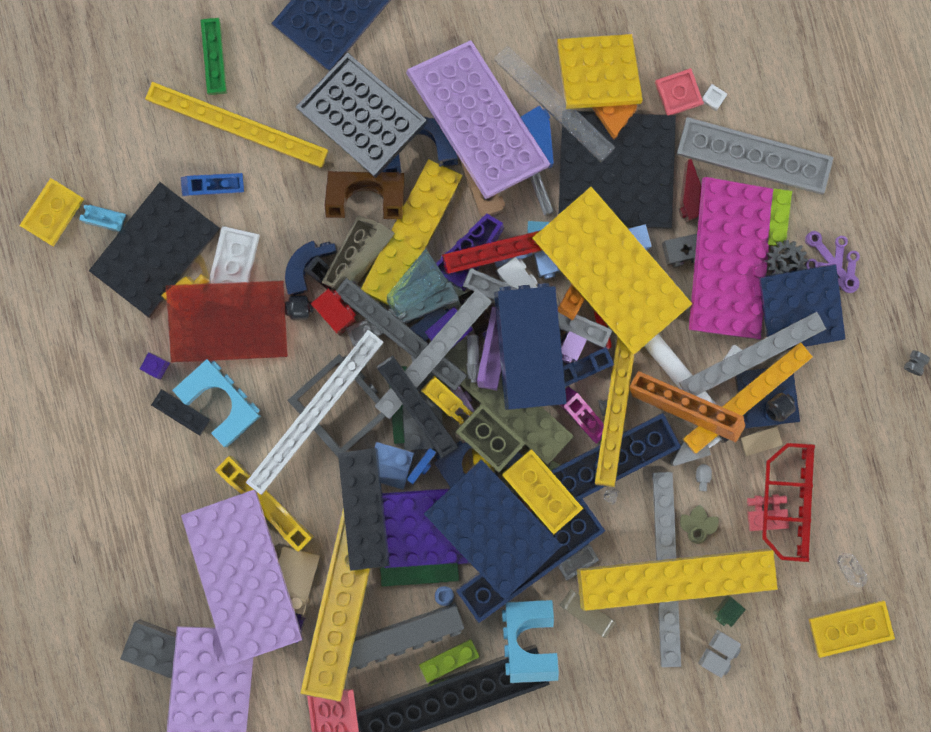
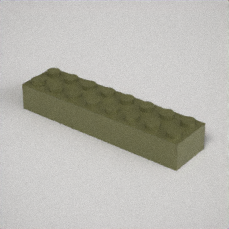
M464 337L448 351L445 357L468 375L467 338ZM479 350V363H481L483 354L481 350ZM502 373L500 374L497 390L480 388L478 383H471V379H468V376L460 384L480 404L483 403L526 443L525 446L532 449L546 465L574 437L542 406L506 410Z

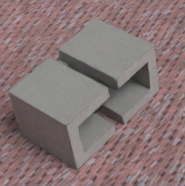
M717 630L709 645L726 655L725 658L706 648L698 664L722 678L723 675L728 674L731 668V659L737 658L739 655L741 644Z

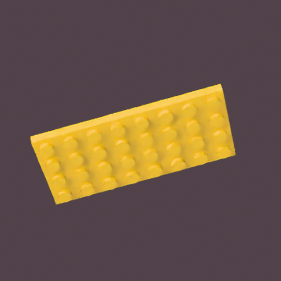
M592 187L587 189L532 238L633 355L692 305V302Z

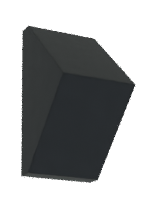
M316 255L304 270L324 288H329L331 291L330 287L322 283L330 266Z

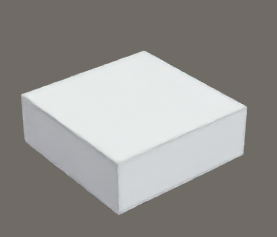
M711 84L702 100L704 104L717 111L727 93Z

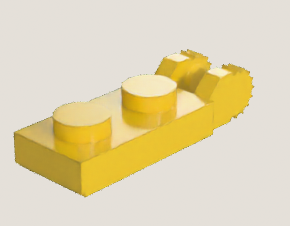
M435 376L421 389L436 405L461 425L464 423V419L455 413L459 407L467 415L471 416L473 414L463 404V401Z

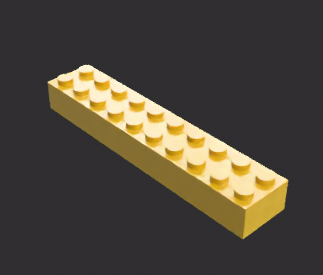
M770 549L577 569L580 606L584 611L778 590L774 551Z

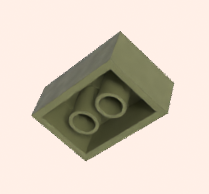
M483 403L456 431L461 438L498 472L526 444Z

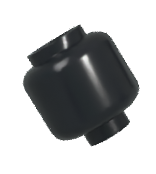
M305 295L290 296L288 301H285V315L289 316L293 321L307 320L310 313H313L312 301L309 302L308 297Z
M777 393L766 403V414L774 421H784L795 411L793 397L784 393Z

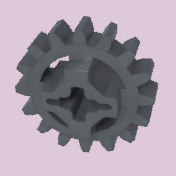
M784 240L783 243L776 242L777 247L771 246L772 253L766 254L770 257L769 260H765V263L770 264L767 270L773 271L771 275L789 272L791 268H795L794 271L807 269L803 265L804 262L808 261V259L803 257L807 252H801L800 250L803 246H796V241L789 243V240ZM787 248L784 250V253L778 254L780 250ZM781 258H787L792 264H786V261Z

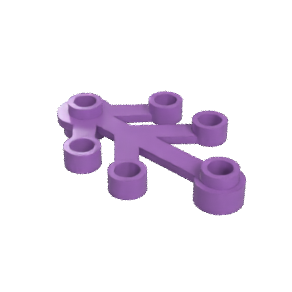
M811 231L805 237V243L809 247H816L827 263L809 259L805 263L807 269L810 268L809 262H813L814 267L836 264L839 276L838 282L841 289L846 293L855 292L859 288V279L855 276L856 261L860 258L859 253L851 251L847 254L848 267L846 273L842 268L844 247L848 243L847 238L839 236L835 239L836 251L834 258L821 242L822 236L819 232ZM812 235L817 237L816 242L812 240ZM839 239H842L844 241L843 245H840L838 243ZM851 254H854L856 256L855 260H852L850 258ZM848 280H851L853 282L852 287L848 286Z

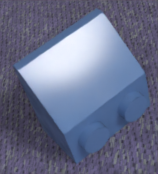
M376 442L375 448L378 450L381 483L404 490L414 453Z

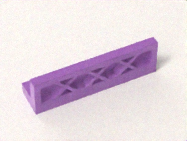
M492 307L477 383L480 388L497 390L501 374L496 310L495 307Z

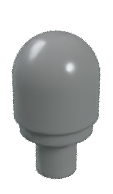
M702 464L696 470V479L699 482V491H707V483H710L712 478V470L710 466Z

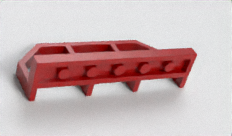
M786 443L766 461L762 539L781 560L809 562L810 560L809 547L815 449L813 444ZM788 447L802 448L801 460H805L804 468L801 467L800 479H804V483L769 481L770 463ZM769 485L800 487L799 498H803V504L799 506L798 518L768 516ZM767 520L802 522L801 526L798 525L797 537H801V543L797 545L796 556L798 557L783 556L766 537Z

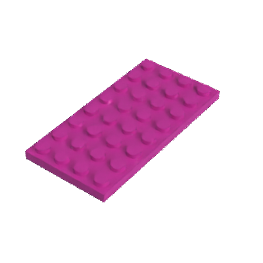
M709 177L702 178L689 330L756 340L761 339L763 306L759 277L766 276L767 272L765 260H768L766 254L769 249L768 239L773 189Z

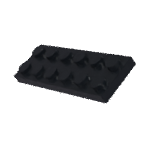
M377 448L338 453L350 571L390 566Z

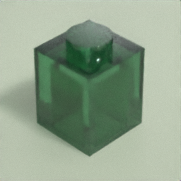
M727 595L713 613L717 616L715 620L725 627L727 624L732 627L746 609L731 596Z

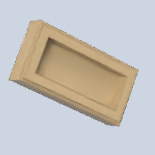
M778 427L740 438L745 456L783 445Z

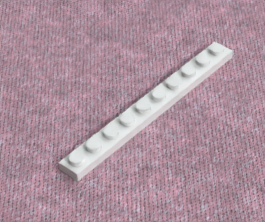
M369 330L365 333L246 481L249 486L261 495L264 493L384 343Z

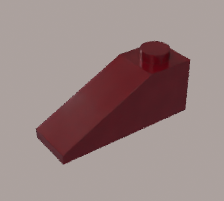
M692 159L685 163L680 200L681 208H679L680 216L682 219H685L686 223L699 219L702 186Z

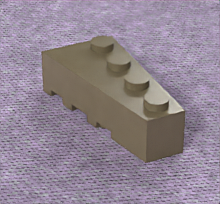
M357 216L322 283L335 291L346 278H349L357 285L395 233L379 222Z

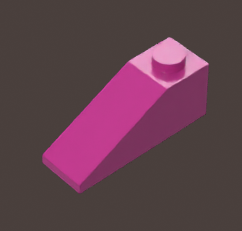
M567 386L565 388L567 404H560V406L597 444L602 439L604 423L581 396Z

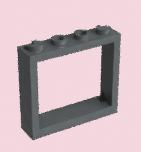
M340 354L336 356L287 400L299 414L306 408L299 401V398L339 363L341 364L347 357L346 355L344 357ZM360 372L354 380L377 404L380 400L376 395L378 393L377 389L372 384L368 386L364 382L366 377ZM382 412L378 414L342 448L320 423L314 431L338 457V453L348 452L386 416Z

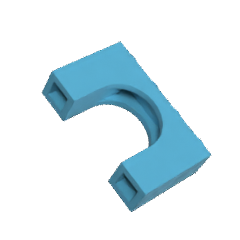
M206 359L172 391L185 405H190L207 389L218 387L225 390L231 398L232 409L228 418L211 434L223 447H228L261 417L258 413L260 409L253 402L250 404L245 399L247 395L240 388L237 390L232 385L234 381L228 374L224 376L220 372L222 368L215 360L211 362Z
M552 600L507 602L506 610H502V621L506 622L507 627H503V637L508 640V645H504L505 657H509V663H505L506 675H510V683L558 681L557 653L531 654L524 651L517 643L518 636L527 629L553 627L554 613Z

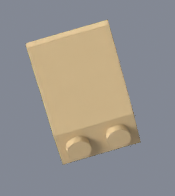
M283 547L279 564L295 613L305 615L308 611L321 555L304 551L297 552L295 549Z

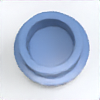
M447 586L439 587L435 592L436 602L441 606H447L452 603L454 599L452 589Z

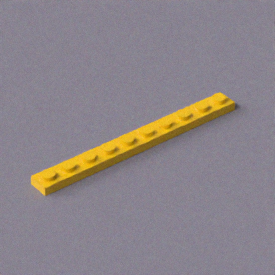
M154 82L151 83L145 100L321 169L329 152L328 149Z

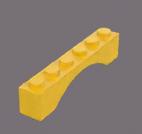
M228 456L215 469L240 494L254 490L246 483L251 474L233 456ZM267 490L262 495L257 492L264 516L297 552L301 551L314 536Z

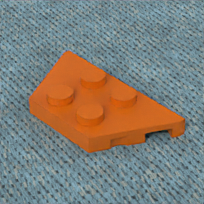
M637 105L592 107V109L611 137L615 139L622 127L627 124L628 119L637 110Z

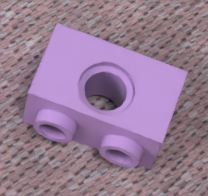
M570 331L565 333L561 340L562 361L567 364L577 361L587 339Z

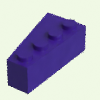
M486 213L446 253L497 241L505 229L503 223ZM443 257L430 267L432 273L448 283L452 282L453 286L465 292L467 289L463 287L470 268L447 274ZM480 266L473 267L472 269L478 271Z

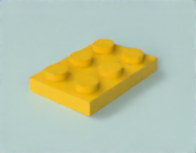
M50 178L19 226L54 247L84 201V198Z

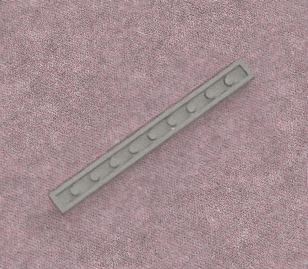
M673 472L652 473L656 560L676 558ZM678 601L658 603L661 667H681Z

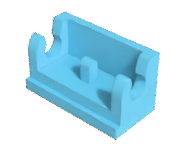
M85 204V214L80 215L79 219L85 224L120 232L124 226L126 214Z

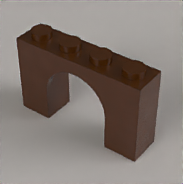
M328 171L324 204L326 218H345L346 203L349 197L360 191H372L383 198V219H403L404 173L381 172L375 178L369 172Z

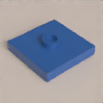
M428 449L407 479L410 483L414 484L421 473L425 475L431 467L429 462L436 454L433 449Z

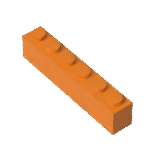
M640 371L637 372L629 386L632 397L731 441L737 442L745 428L744 416Z

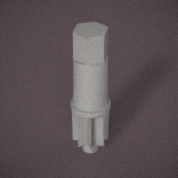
M477 335L467 336L468 379H471V383H477L480 368L479 339Z

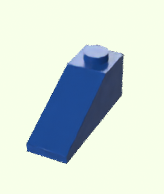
M539 105L520 118L549 161L550 166L548 168L550 169L554 164L550 115L546 109H542Z
M243 173L181 177L182 196L244 192Z

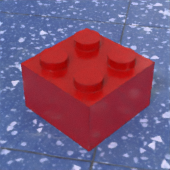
M328 288L311 305L330 327L341 336L346 331V328L357 322L354 319L356 314L348 305L345 307L342 305L344 300L341 299V296L335 290L331 292Z

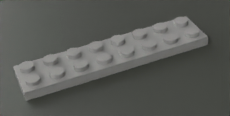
M689 117L685 120L676 154L821 195L825 192L834 158Z

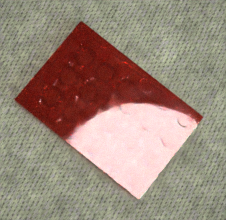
M284 280L166 285L171 363L205 361L206 359L215 361L288 357Z

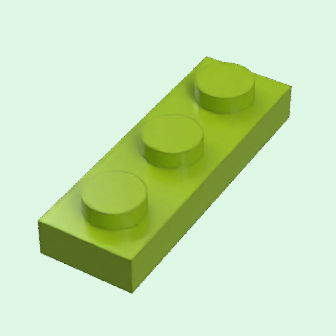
M773 188L769 246L777 247L776 242L783 243L787 239L792 191Z
M469 639L420 663L419 667L428 683L480 656L472 639Z

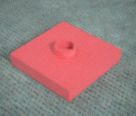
M691 68L655 80L659 96L668 116L704 104Z

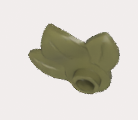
M701 505L696 506L690 516L682 514L680 517L682 529L688 533L689 540L695 544L703 543L707 535L713 534L717 530L719 524L718 517L707 518V514ZM696 530L700 531L698 538L694 536Z

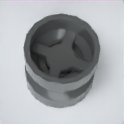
M913 350L910 354L911 359L909 362H906L904 369L914 375L922 376L924 366L929 363L930 357Z

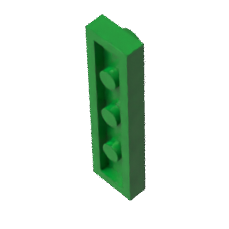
M220 18L200 19L207 94H227Z

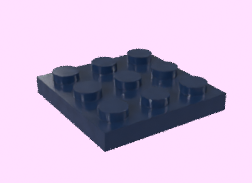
M768 368L746 370L736 375L737 393ZM794 373L742 415L744 416L745 428L800 422ZM777 393L789 394L795 401V411L784 421H774L766 414V403Z

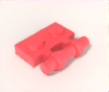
M773 494L772 497L768 498V505L772 504V510H768V516L788 517V509H780L779 506L780 504L787 503V496ZM759 495L754 498H747L748 506H755V511H748L749 531L763 530L764 510H762V506L764 505V497ZM767 520V530L789 528V521Z

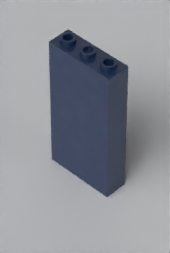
M549 283L537 284L538 288H530V285L518 286L519 289L511 290V286L499 287V291L494 292L506 410L567 404L556 287H549Z

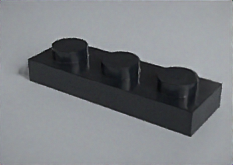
M163 389L159 391L151 406L199 436L202 435L211 419L189 405H185L181 400Z

